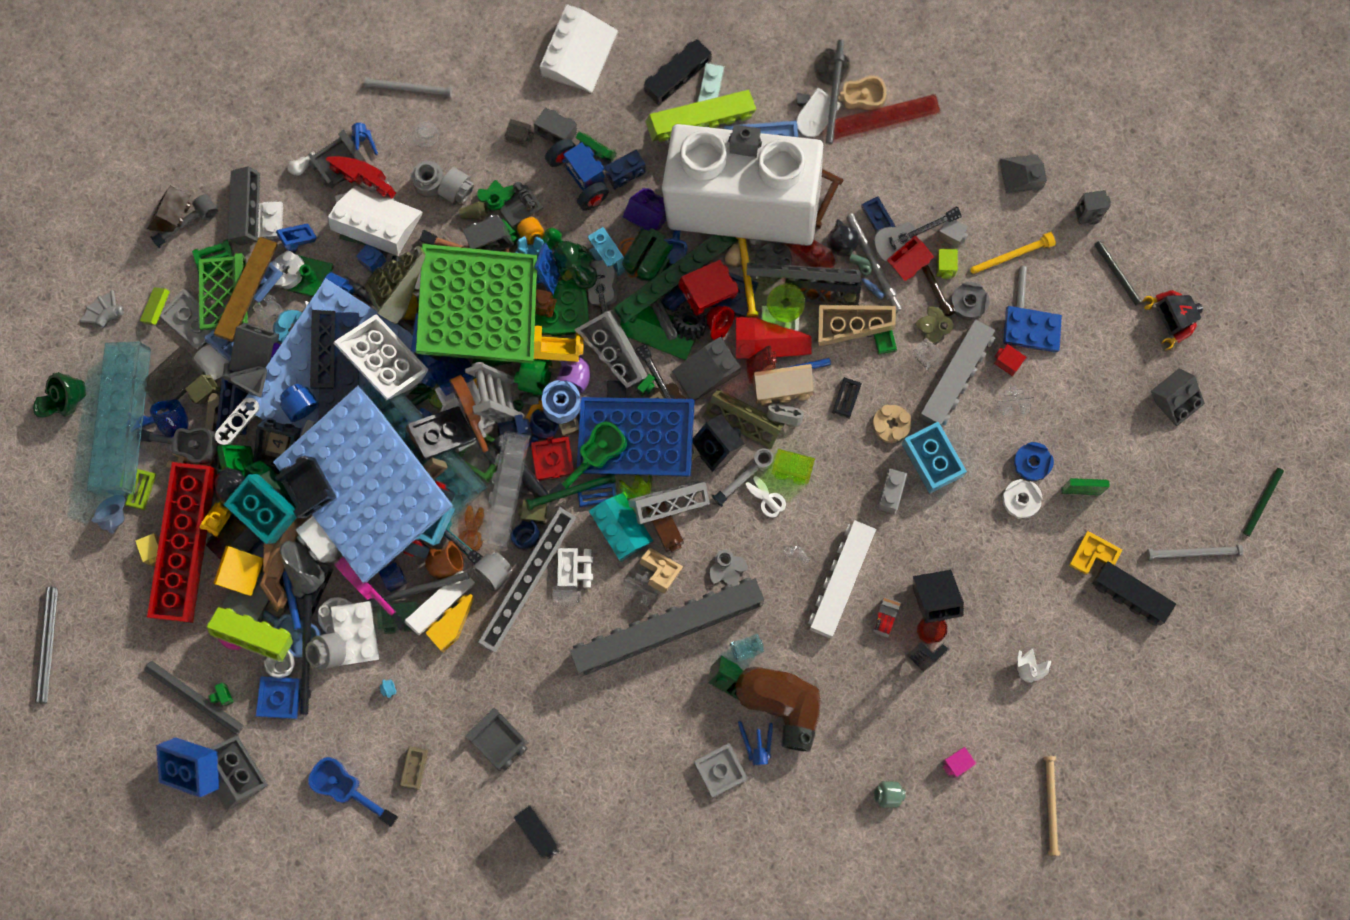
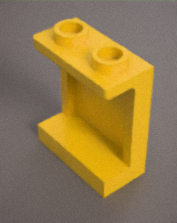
M535 326L534 359L579 362V355H583L584 347L582 336L576 332L575 339L542 337V326Z

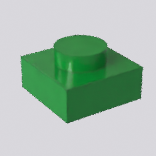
M648 374L637 387V392L642 396L645 393L649 394L655 387L653 384L655 378Z

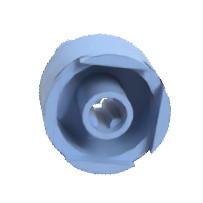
M556 380L544 388L542 407L545 415L551 421L563 424L573 420L578 415L581 405L580 394L574 384L568 381Z

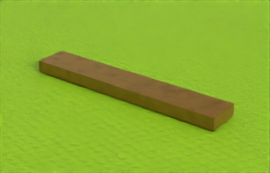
M259 237L214 331V336L233 342L236 327L241 325L278 247L276 242Z

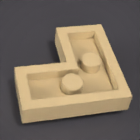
M651 548L647 550L639 563L655 572L648 585L664 594L683 568L680 564Z

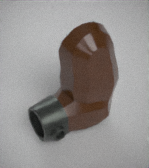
M756 666L746 668L739 675L736 683V694L741 705L748 710L763 711L783 718L785 725L782 726V747L795 751L810 752L820 714L821 700L819 689L792 673Z

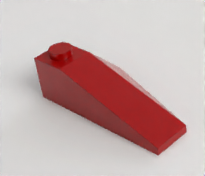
M736 317V359L811 355L812 335L788 329L756 317Z

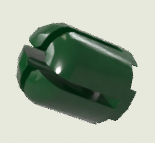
M642 227L624 255L622 265L630 275L633 276L637 271V279L650 281L655 278L673 249V243L670 246L664 240L665 235L657 230L650 228L648 231Z

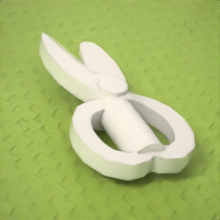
M755 476L753 479L758 488L747 482V489L753 496L763 500L761 510L767 517H777L779 512L785 510V499L778 493H771L769 495L765 483ZM773 497L781 501V507L772 499ZM765 504H767L775 513H769L765 509Z

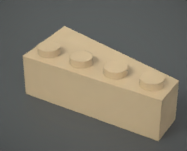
M819 305V346L894 330L896 306Z

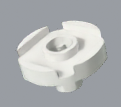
M286 251L272 261L283 273L275 283V286L291 289L301 281L302 277L299 269L304 265V261L298 255L291 251Z
M1021 479L1013 481L1007 486L1002 495L1003 505L1006 511L1015 518H1029L1036 514L1041 507V490L1031 481L1028 482ZM1021 494V496L1027 497L1025 504L1018 501V495Z

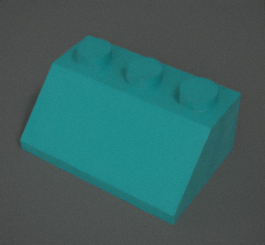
M624 493L611 497L589 510L621 562L654 542L643 523L638 524L636 512L633 508L629 507L628 499Z

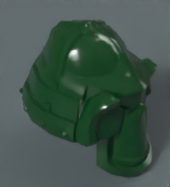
M570 241L558 242L553 255L560 278L564 281L573 278L578 287L583 289L592 288L597 281L596 269L589 265L593 261L590 249Z
M60 372L53 373L46 381L45 394L47 396L37 397L34 401V414L40 418L49 417L57 412L64 417L73 414L78 403L86 396L85 382Z

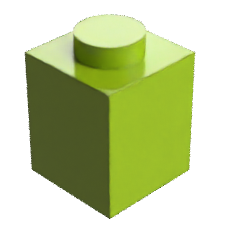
M939 249L936 255V276H941L943 279L955 277L958 271V249Z

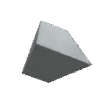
M257 366L223 375V378L243 392L261 398L267 368Z

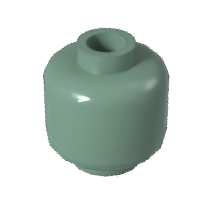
M882 781L874 789V799L880 807L898 808L902 801L905 800V790L902 789L899 782Z

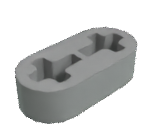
M771 404L768 407L767 417L772 421L797 426L802 423L804 413L798 408Z

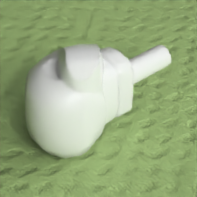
M307 156L290 161L287 169L291 174L299 176L310 165L308 161L311 159Z

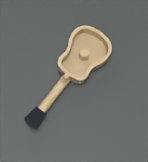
M867 76L858 81H847L844 83L843 91L838 94V101H843L847 109L861 108L867 111H877L884 106L886 86L883 80L877 76ZM797 93V105H806L812 96Z

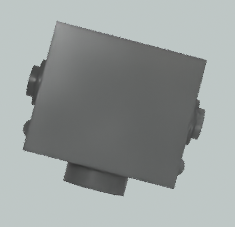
M734 124L728 140L730 142V153L757 157L758 148L762 146L760 138L761 128Z

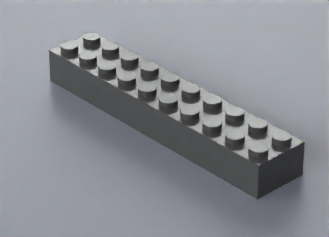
M750 577L739 581V585L734 587L732 584L721 588V592L716 594L709 592L703 595V599L698 601L691 599L685 602L683 607L678 609L677 606L665 610V614L660 616L658 613L647 617V621L642 623L635 621L630 623L629 628L624 630L617 628L612 630L609 636L603 637V635L594 637L591 639L592 642L586 645L584 642L574 645L570 653L579 676L583 677L763 606L764 597L756 578L752 580Z

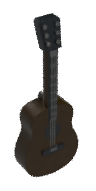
M647 344L636 348L637 354L642 361H645L659 387L653 395L660 392L664 399H687L681 395L676 384L664 383L651 358L652 355Z

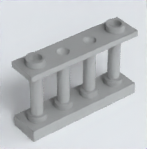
M482 362L474 363L472 367L465 369L466 373L475 376L477 379L481 401L473 406L474 414L498 423L513 421L514 416L520 414L525 419L523 413L514 410L509 386L515 383L513 376Z

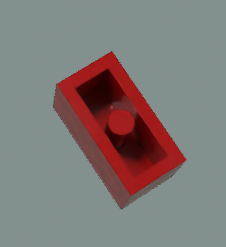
M915 235L890 256L887 261L896 273L906 281L912 278L919 269L928 265L934 256Z

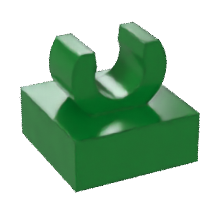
M224 683L215 685L217 692L208 696L210 702L214 704L221 702V704L227 706L234 703L229 688Z

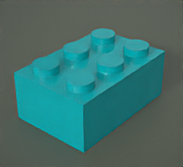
M259 474L248 475L224 503L235 516L266 544L276 543L296 519L293 512L295 508Z

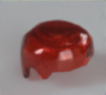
M922 617L917 624V634L926 644L940 642L947 635L948 625L946 620L924 623Z

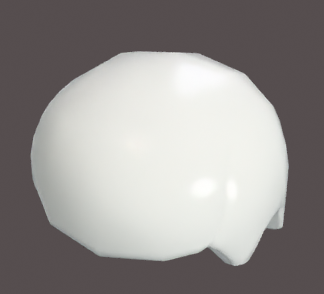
M288 650L282 662L266 657L264 660L266 672L274 678L281 679L286 677L295 666L293 654Z

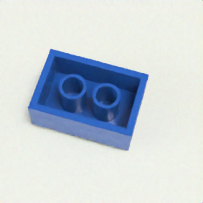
M176 737L156 745L159 783L197 797H202L219 789L216 750Z

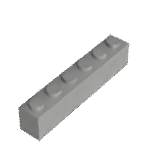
M975 319L919 419L930 425L939 422L940 425H946L950 418L948 412L950 409L954 410L960 401L956 398L959 393L964 394L969 385L966 383L968 377L972 379L977 371V368H975L976 363H981L987 354L983 352L986 346L990 347L995 340V337L992 336L995 332L994 329Z

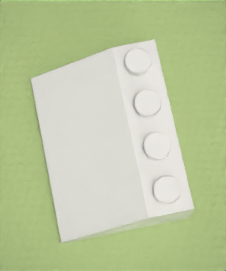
M566 5L541 62V75L592 93L618 30L582 9Z
M354 186L335 204L328 216V221L332 231L399 256L423 212L361 187Z
M377 314L334 341L336 347L386 400L409 391L420 383L428 372L426 366Z

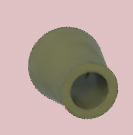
M478 201L460 208L459 213L461 219H484V217L488 216V209L485 202L481 203Z

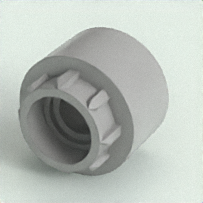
M432 161L418 163L411 173V179L416 191L424 197L438 195V188L444 178L441 167ZM432 177V179L424 181L426 178Z
M452 167L443 178L437 193L453 204L457 202L463 204L471 195L474 184L470 181V176Z
M493 552L491 555H484L472 567L475 575L492 591H496L510 578L509 573L512 569L508 561L497 552Z
M328 633L313 637L306 647L308 662L320 670L342 665L346 658V647L341 636L337 633Z

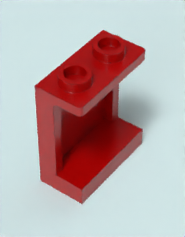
M721 260L682 276L678 284L696 316L702 314L704 309L729 297L734 299L738 293L737 283L734 280L732 281L727 266L723 265Z

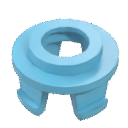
M522 237L517 241L518 248L515 253L537 255L538 259L544 241L536 237L533 245H527L526 238Z

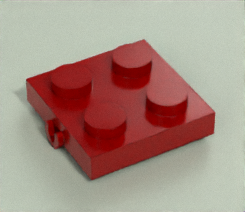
M569 436L556 439L548 437L544 441L531 443L536 478L539 481L554 480V478L560 479V477L570 476L574 472Z

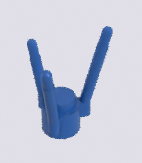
M364 123L353 124L351 127V140L355 144V149L359 150V142L365 141L367 137L374 154L378 155L371 137V131L366 130Z
M738 721L749 761L752 760L753 765L769 764L773 723H769L766 752L765 748H762L760 729H757L758 749H753L752 753L741 721Z

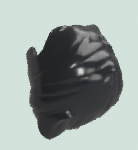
M226 467L215 478L216 495L222 505L245 479L244 475L236 469Z

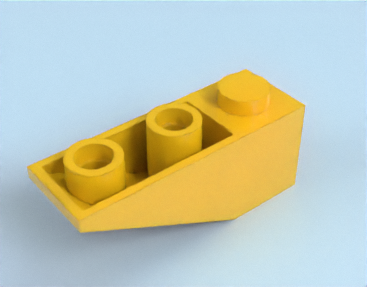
M471 593L468 596H462L458 600L457 606L453 609H447L443 613L441 620L433 622L427 628L426 634L442 652H445L459 639L475 599Z

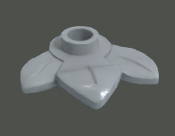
M721 550L716 554L715 564L710 568V578L713 584L723 579L726 584H732L734 587L739 582V572L748 570V567L743 558L734 556L728 550ZM727 557L728 562L722 563L721 558Z

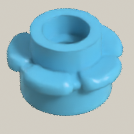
M385 679L382 680L380 691L383 696L391 698L392 695L396 694V689L391 679L387 681Z

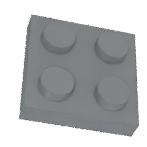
M730 743L694 761L712 798L748 780Z

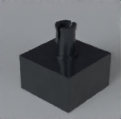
M722 414L707 421L693 437V445L699 452L701 459L712 472L728 464L745 443L740 438V429L737 427L732 428Z

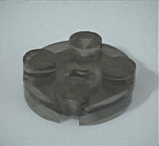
M827 48L824 52L820 53L814 62V72L817 79L826 85H832L834 69L828 70V65H835L833 58L836 50ZM846 55L844 63H842L840 83L846 80L850 71V60Z

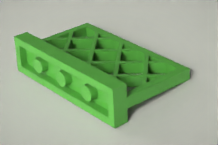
M235 253V257L199 260V329L201 331L216 329L223 312L218 317L212 311L219 304L226 308L222 301L228 295H232L231 292L234 291L247 264V260L242 253ZM226 263H233V267L228 273L222 269ZM212 264L215 266L209 274L204 271V265ZM220 270L225 276L217 282L212 277ZM229 278L233 281V285L227 290L222 284ZM211 280L216 285L208 292L204 285ZM220 287L225 293L217 299L212 294ZM211 297L216 302L208 309L204 302ZM248 310L241 324H248ZM210 314L216 318L212 324H205V319Z

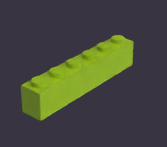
M745 90L649 114L645 123L652 142L657 140L663 142L671 137L672 127L675 124L716 128L720 124L730 125L740 119L746 121L752 118L757 109L750 90Z

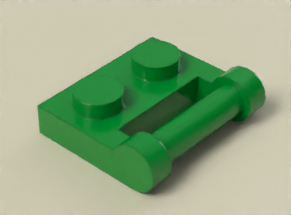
M579 131L575 137L580 140L579 144L582 142L585 147H591L595 150L594 154L602 159L606 157L607 160L612 162L617 155V152L607 148L586 133Z
M228 239L223 240V243L201 250H192L198 274L199 260L204 256L225 250L224 253L205 259L234 257L231 243ZM226 263L222 269L228 273L233 267V263ZM212 264L204 265V271L207 274L215 268ZM219 270L213 277L222 275L223 273Z

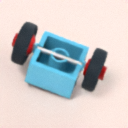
M435 481L448 500L452 502L455 493L446 488L444 483ZM452 507L407 546L403 553L412 557L426 558L430 548L422 543L420 539L432 545L439 544L455 508Z

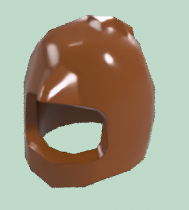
M453 541L444 543L441 550L429 547L430 550L425 559V568L433 578L437 580L459 574L463 570L462 554Z

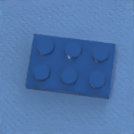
M1007 306L1005 310L1003 344L1058 352L1060 351L1062 315Z

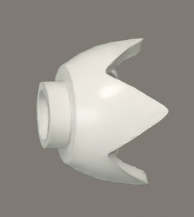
M1033 649L1028 651L1023 657H1021L1022 652L1019 650L1017 670L1021 679L1026 682H1033L1042 679L1048 674L1051 661L1036 664Z

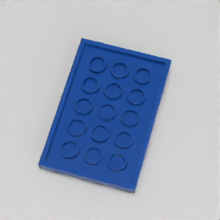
M581 397L577 467L584 461L580 448L589 440L595 426L601 422H610L625 435L627 439L626 449L620 455L609 459L602 468L598 469L590 465L582 474L691 477L695 400Z

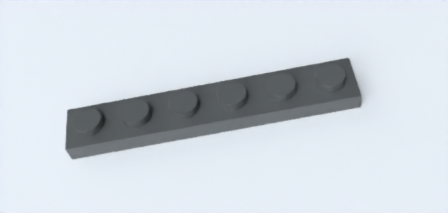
M747 263L746 269L747 275L756 279L765 276L773 280L788 278L791 281L806 279L809 282L825 280L827 283L843 281L845 284L850 285L855 284V282L860 283L861 279L860 270L760 263Z

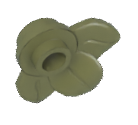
M928 307V316L920 318L915 325L926 333L923 342L934 344L939 342L943 335H947L952 331L953 322L949 317L944 316L940 308ZM942 322L947 323L946 329H941L940 324Z

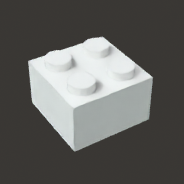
M314 516L296 529L299 534L297 536L298 540L308 549H311L309 553L316 561L329 565L342 555Z

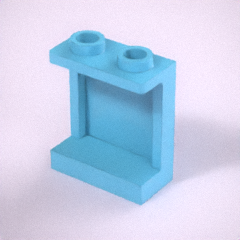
M604 227L590 234L588 239L594 247L590 249V252H592L595 261L603 260L607 267L614 265L617 275L623 274L625 272V268L622 265L624 256Z

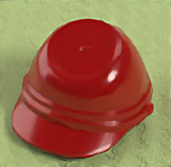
M717 306L709 310L707 326L710 329L712 340H716L719 337L723 339L733 324L734 311L730 307Z

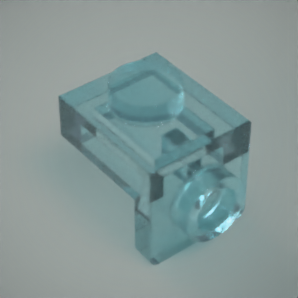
M758 634L730 643L736 663L756 657L764 652L763 642Z

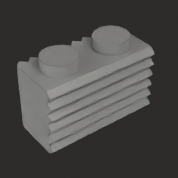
M894 469L887 471L877 506L878 510L892 514L897 512L907 473Z

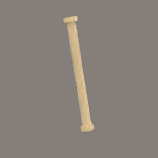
M1044 756V761H1046L1050 844L1048 855H1060L1057 838L1054 774L1056 756Z

